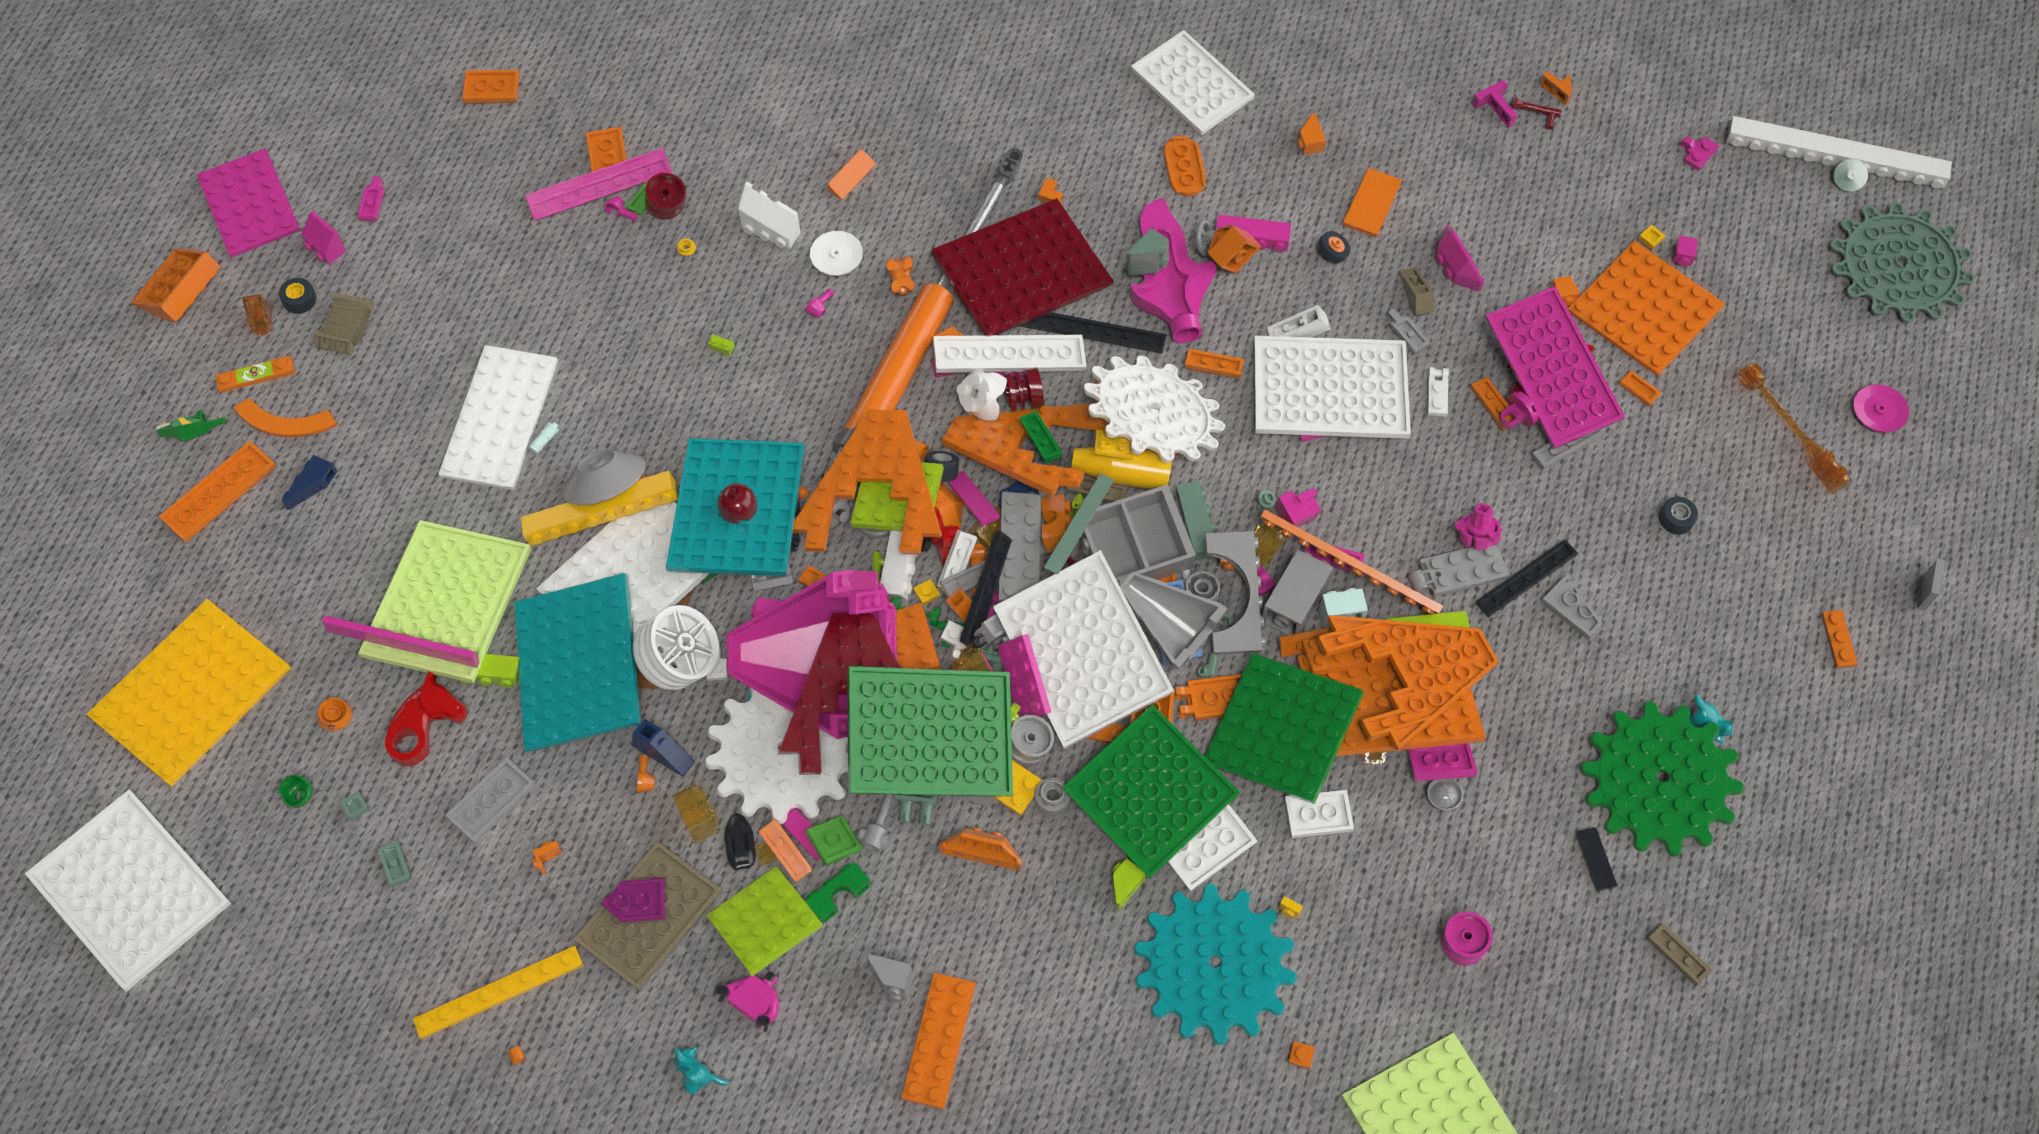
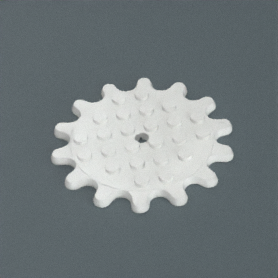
M1114 356L1111 358L1113 370H1106L1100 366L1092 368V376L1099 384L1086 383L1084 385V393L1096 399L1098 403L1089 405V415L1105 419L1109 423L1105 428L1106 436L1109 438L1125 437L1131 442V451L1134 454L1139 455L1145 449L1155 451L1161 461L1165 463L1173 460L1174 453H1180L1188 460L1196 461L1201 455L1197 446L1209 451H1213L1218 447V441L1209 432L1221 433L1225 429V424L1210 415V413L1219 409V403L1216 400L1201 397L1198 391L1202 389V383L1196 379L1189 381L1180 379L1177 376L1178 369L1173 364H1166L1163 369H1157L1151 365L1150 360L1145 356H1138L1136 365H1129L1122 358ZM1197 383L1199 387H1194L1192 384Z
M749 688L751 699L746 703H739L734 699L726 700L723 708L730 716V720L725 725H712L707 730L708 737L719 742L720 750L705 759V766L709 770L718 769L725 773V779L717 786L716 792L723 798L734 793L740 794L743 797L740 812L744 817H751L759 808L766 807L772 813V821L777 819L781 825L786 822L788 812L793 808L801 809L807 818L812 819L819 814L817 802L820 797L828 795L835 800L844 798L846 791L839 783V777L841 774L848 772V737L836 739L819 729L822 773L820 775H799L798 754H778L779 745L782 743L793 713L752 688Z

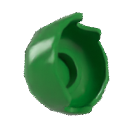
M296 774L286 776L278 788V793L282 796L283 802L293 808L304 806L312 797L313 788L311 783L306 778ZM300 791V800H297L296 796Z

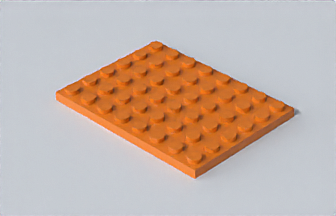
M1298 655L1297 663L1299 669L1311 672L1306 656ZM1392 663L1320 675L1364 691V695L1336 756L1395 751L1388 736L1369 741L1361 726L1363 719L1395 710L1388 696L1390 692L1405 687ZM1471 689L1401 750L1485 742V732Z

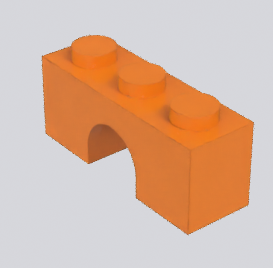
M1064 493L1041 498V512L1046 522L1045 525H1042V540L1047 553L1055 550L1072 521L1069 512H1072V506L1070 501L1066 500Z

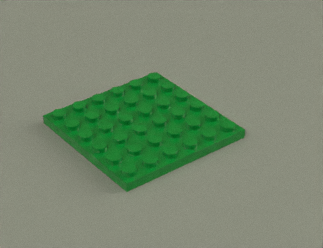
M1252 653L1205 757L1221 771L1315 805L1364 695V691Z
M1153 704L1062 787V790L1149 880L1240 795V792Z

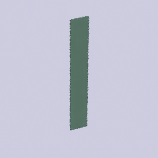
M1100 473L1044 568L1059 574L1114 482V479Z

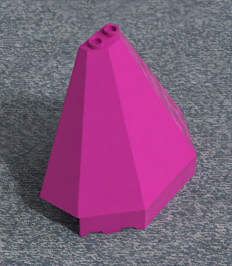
M854 570L832 572L728 632L726 639L728 675L793 713L832 613L873 614L897 660L896 608L893 602L887 600L888 593L883 583H878L877 572ZM838 694L839 712L837 714H818L819 729L836 739L848 737L847 694Z

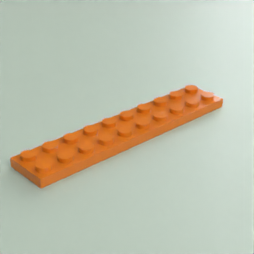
M1264 510L1261 515L1263 525L1272 530L1274 527L1280 529V534L1289 539L1293 536L1298 539V544L1307 549L1309 546L1315 548L1316 554L1324 558L1326 556L1333 558V563L1342 568L1344 565L1352 568L1351 573L1358 577L1362 575L1368 577V582L1377 587L1380 584L1387 588L1386 592L1393 596L1399 594L1405 597L1403 601L1412 606L1415 604L1422 606L1421 611L1427 614L1440 613L1443 606L1267 510Z

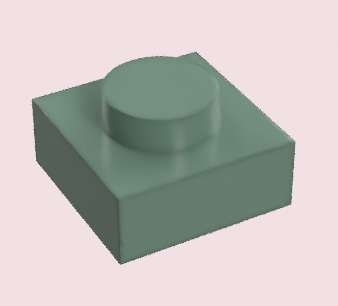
M359 791L340 802L351 821L370 811Z

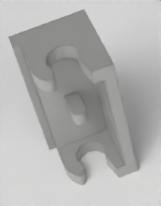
M995 614L981 623L982 626L975 631L974 636L976 637L980 633L984 635V640L980 642V644H983L987 641V645L981 647L984 649L1004 636L1006 631L998 615Z

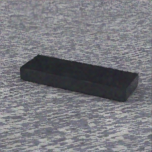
M1597 828L1576 831L1575 835L1596 892L1616 888L1618 885Z

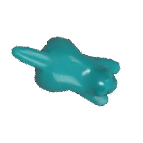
M1696 694L1694 698L1698 707L1693 715L1690 716V723L1695 727H1702L1708 722L1716 723L1719 726V733L1714 740L1718 743H1724L1725 739L1723 736H1730L1732 734L1734 721L1725 720L1718 713L1715 705L1703 701Z
M697 1046L687 1049H674L675 1057L673 1062L676 1069L683 1073V1087L686 1092L696 1094L699 1089L706 1087L710 1082L720 1086L729 1085L728 1080L710 1073L706 1066L696 1060Z

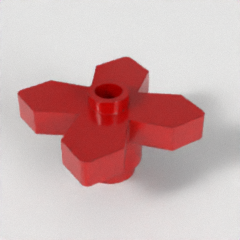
M937 510L935 512L942 537H931L932 544L937 547L941 564L944 565L949 554L948 547L952 545L956 532L960 529L958 526L953 525L943 526L942 517Z

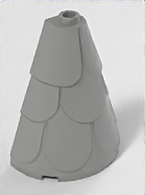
M1131 572L1128 577L1124 576L1118 583L1137 620L1142 622L1171 665L1179 671L1183 668L1181 666L1185 667L1213 633L1216 624L1220 623L1228 609L1219 602L1166 585V582Z

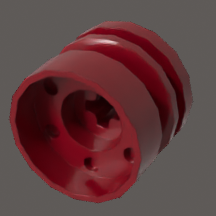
M1037 367L1024 369V378H1020L1017 370L1014 371V380H1012L1010 372L1004 373V377L1007 379L1004 390L1005 397L1012 412L1017 411V402L1021 410L1025 409V401H1028L1031 409L1044 406L1042 382Z

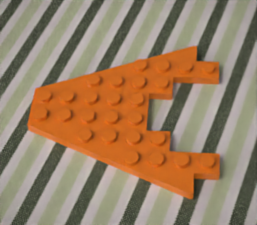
M1330 615L1327 621L1333 632L1320 635L1317 638V642L1325 657L1362 647L1370 663L1389 658L1405 688L1392 691L1388 696L1395 708L1394 711L1363 719L1361 726L1369 741L1388 736L1396 752L1406 746L1495 668L1499 662L1479 628Z

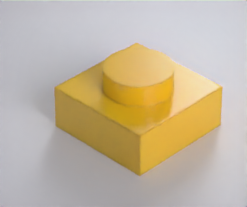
M1651 225L1640 234L1638 240L1653 250L1665 239L1666 235Z
M931 579L913 588L923 606L940 597V593Z
M1284 896L1279 909L1285 917L1298 919L1303 906Z

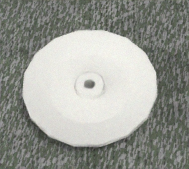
M831 231L822 234L814 241L810 249V259L813 266L821 273L830 276H841L850 273L858 267L863 256V248L860 241L852 234L844 231Z

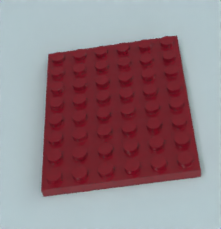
M1057 198L931 250V255L984 336L987 337L996 336L1099 292L1114 283L1112 277Z

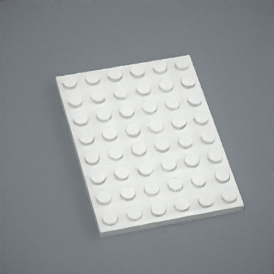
M1255 336V433L1410 439L1406 341Z
M673 501L611 521L536 589L541 594H546L621 573L627 574L634 639L637 630L644 622L664 609L675 606L710 573L672 572L666 570V561L677 506Z
M1101 550L1060 571L1059 574H1054L993 606L1010 640L1024 634L1029 635L1052 711L1047 715L1065 749L1175 692Z
M130 789L25 873L126 992L231 904Z

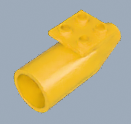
M1096 430L1094 447L1073 449L1071 468L1084 470L1085 474L1094 478H1098L1101 473L1114 479L1112 484L1151 490L1169 483L1172 461L1169 463L1161 461L1159 455L1152 450L1145 449L1139 455L1134 454L1131 451V442L1125 437L1109 438L1106 436L1105 430Z

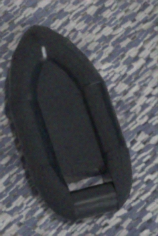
M734 813L726 824L724 841L729 865L732 869L738 871L749 869L754 865L756 849L753 830L750 824L741 814ZM748 856V860L736 862V858Z

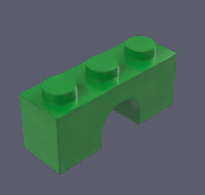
M854 862L851 865L844 866L840 870V874L835 878L831 877L826 880L821 889L812 891L806 897L805 902L823 925L839 913L837 906L832 901L836 893L846 891L856 899L872 887L871 880Z

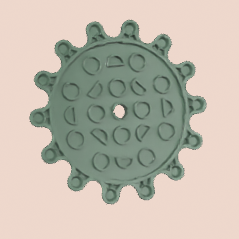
M1893 202L1887 214L1877 212L1873 206H1864L1862 209L1864 221L1861 223L1848 218L1842 220L1841 229L1848 235V238L1845 240L1833 239L1830 243V248L1833 252L1842 255L1844 261L1835 263L1832 271L1835 276H1844L1852 281L1853 284L1847 289V296L1849 298L1855 299L1861 296L1869 298L1873 303L1871 311L1876 316L1882 315L1886 309H1894L1899 313L1901 321L1904 323L1912 322L1915 319L1916 311L1925 312L1933 320L1941 318L1943 316L1941 302H1947L1953 306H1959L1964 303L1965 297L1957 290V285L1972 284L1975 276L1961 268L1960 263L1969 260L1972 257V252L1968 248H1958L1952 244L1951 239L1957 234L1955 227L1951 225L1943 228L1934 227L1931 223L1933 215L1927 209L1920 210L1916 216H1909L1905 213L1903 205L1899 202ZM1897 260L1905 262L1906 265L1903 267Z

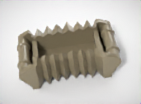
M333 293L332 299L334 303L330 304L332 306L330 307L331 312H328L330 317L326 318L327 322H323L325 326H320L322 331H316L315 346L325 350L340 352L341 354L352 355L355 351L354 346L358 345L357 340H362L361 335H365L363 330L368 329L366 326L369 323L367 318L371 317L369 313L373 311L374 301H370L368 298H356L354 295Z

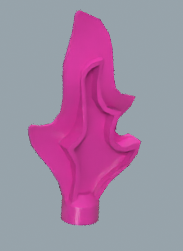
M1159 198L1145 206L1140 215V229L1142 237L1152 228L1169 239V263L1165 268H1161L1158 273L1142 274L1144 281L1141 284H1130V298L1138 308L1160 317L1169 324L1172 338L1176 343L1193 342L1202 335L1199 321L1200 305L1216 274V261L1196 263L1189 258L1182 228L1170 212L1165 199Z

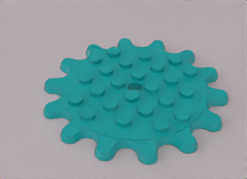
M1207 884L1203 888L1202 898L1197 902L1190 901L1182 892H1175L1171 896L1174 911L1171 915L1162 916L1157 912H1151L1146 917L1147 923L1154 929V938L1148 942L1139 941L1134 944V953L1146 958L1149 962L1148 970L1136 976V986L1140 989L1152 988L1157 992L1158 1000L1151 1007L1152 1015L1155 1018H1163L1169 1013L1176 1014L1180 1018L1178 1032L1183 1038H1190L1197 1028L1206 1027L1211 1032L1213 1042L1217 1045H1223L1227 1042L1228 1031L1233 1026H1239L1248 1036L1255 1037L1260 1033V1025L1257 1021L1260 1012L1268 1011L1274 1015H1281L1285 1011V1005L1278 999L1276 990L1281 985H1293L1297 981V974L1292 970L1284 968L1281 963L1282 956L1292 952L1295 943L1291 938H1277L1272 934L1271 928L1278 920L1277 912L1273 909H1267L1260 914L1253 913L1249 908L1251 896L1246 890L1238 891L1232 900L1225 901L1220 898L1218 888L1214 884ZM1212 957H1218L1221 960V965L1216 968L1212 967L1209 960Z

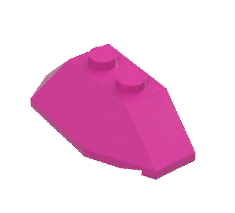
M1446 225L1435 254L1437 264L1442 265L1445 277L1447 279L1450 278L1453 284L1481 291L1484 279L1480 276L1474 261L1450 225Z

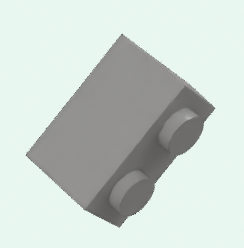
M869 954L870 970L884 994L888 996V999L895 1002H900L901 999L906 1000L913 978L911 964Z

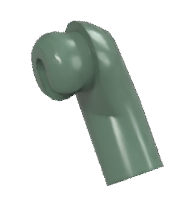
M1209 653L1208 663L1197 669L1199 678L1205 679L1216 673L1219 654Z

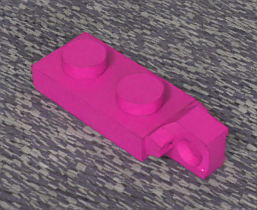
M373 176L371 186L368 185L364 188L358 212L359 221H378L385 189L382 186L383 182L380 176Z

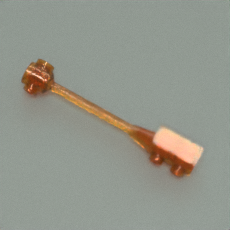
M1755 363L1744 367L1738 374L1742 379V385L1750 390L1758 389L1802 441L1811 459L1808 467L1828 491L1833 495L1847 487L1852 480L1847 474V469L1839 465L1832 452L1822 448L1809 438L1764 385L1766 377L1762 373V368L1759 365H1755Z

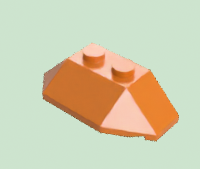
M941 482L934 509L939 511L943 526L953 525L958 526L960 529L963 502Z
M975 827L971 829L964 828L939 843V853L1018 871L1022 869V861L1008 839L998 832H991L990 834Z

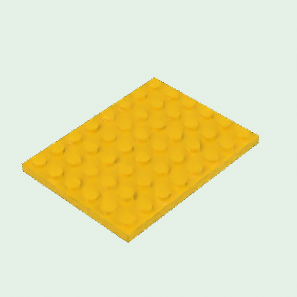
M206 599L86 715L172 787L291 669V666L211 601Z

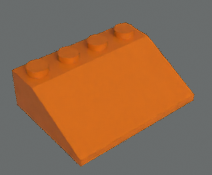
M175 248L130 303L166 321L176 322L183 317L184 311L194 303L197 295L206 288L209 280L216 276L221 266L206 251Z

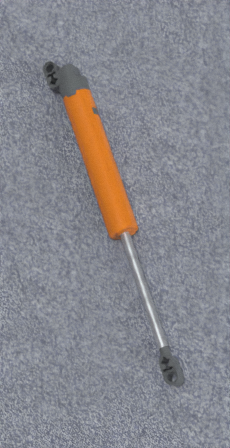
M1011 148L1007 151L999 166L997 179L965 235L980 230L984 225L1003 188L1011 183L1019 169L1023 157L1021 150ZM943 274L938 284L928 283L924 284L860 397L857 406L833 446V450L836 453L833 462L869 409L895 410L932 344L933 336L938 333L954 304V298L948 291L950 282L945 274ZM857 482L858 488L855 492V498H857L861 482Z

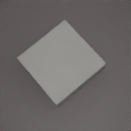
M1937 558L1924 574L1918 609L1927 610L1939 595L1944 560Z

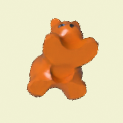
M905 256L902 260L898 257L895 260L892 258L886 260L887 272L892 277V292L903 296L915 289L914 282L910 276L913 261L909 256Z

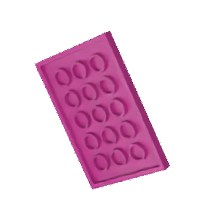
M266 148L196 174L230 258L301 231Z

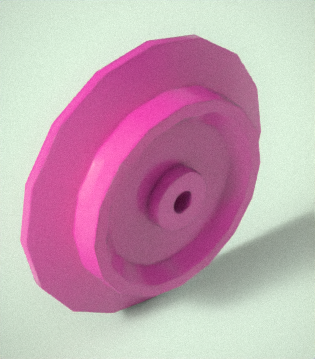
M1880 384L1866 386L1854 398L1853 409L1856 417L1864 426L1873 431L1883 433L1897 431L1905 425L1909 418V406L1906 399L1897 390L1889 386Z

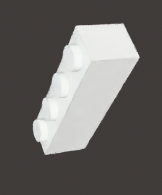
M890 531L880 583H883L888 593V599L899 597L901 600H908V594L912 590V575L915 573V558L918 555L901 554L899 547L902 531Z

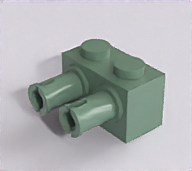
M895 795L894 799L900 803L898 821L911 823L912 806L915 803H919L921 808L918 823L932 825L933 807L939 805L940 796Z

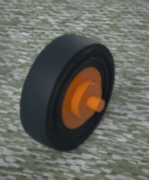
M1328 231L1318 241L1319 251L1331 262L1340 263L1350 254L1348 241L1337 232Z

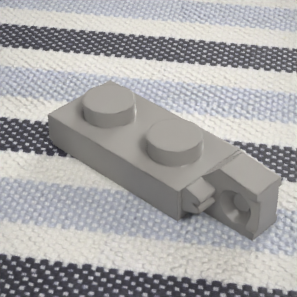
M1395 309L1388 312L1387 319L1390 321L1391 329L1402 341H1406V346L1414 355L1430 346V341L1408 316H1400Z

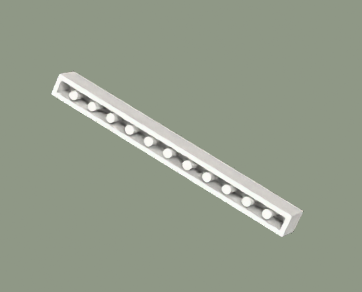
M1733 116L1728 129L1726 143H1730L1733 146H1745L1752 150H1764L1770 154H1783L1789 158H1802L1808 162H1821L1823 165L1837 166L1844 160L1857 159L1864 163L1868 173L1876 174L1879 177H1892L1898 181H1911L1917 185H1930L1936 189L1945 188L1950 179L1952 162L1736 116Z

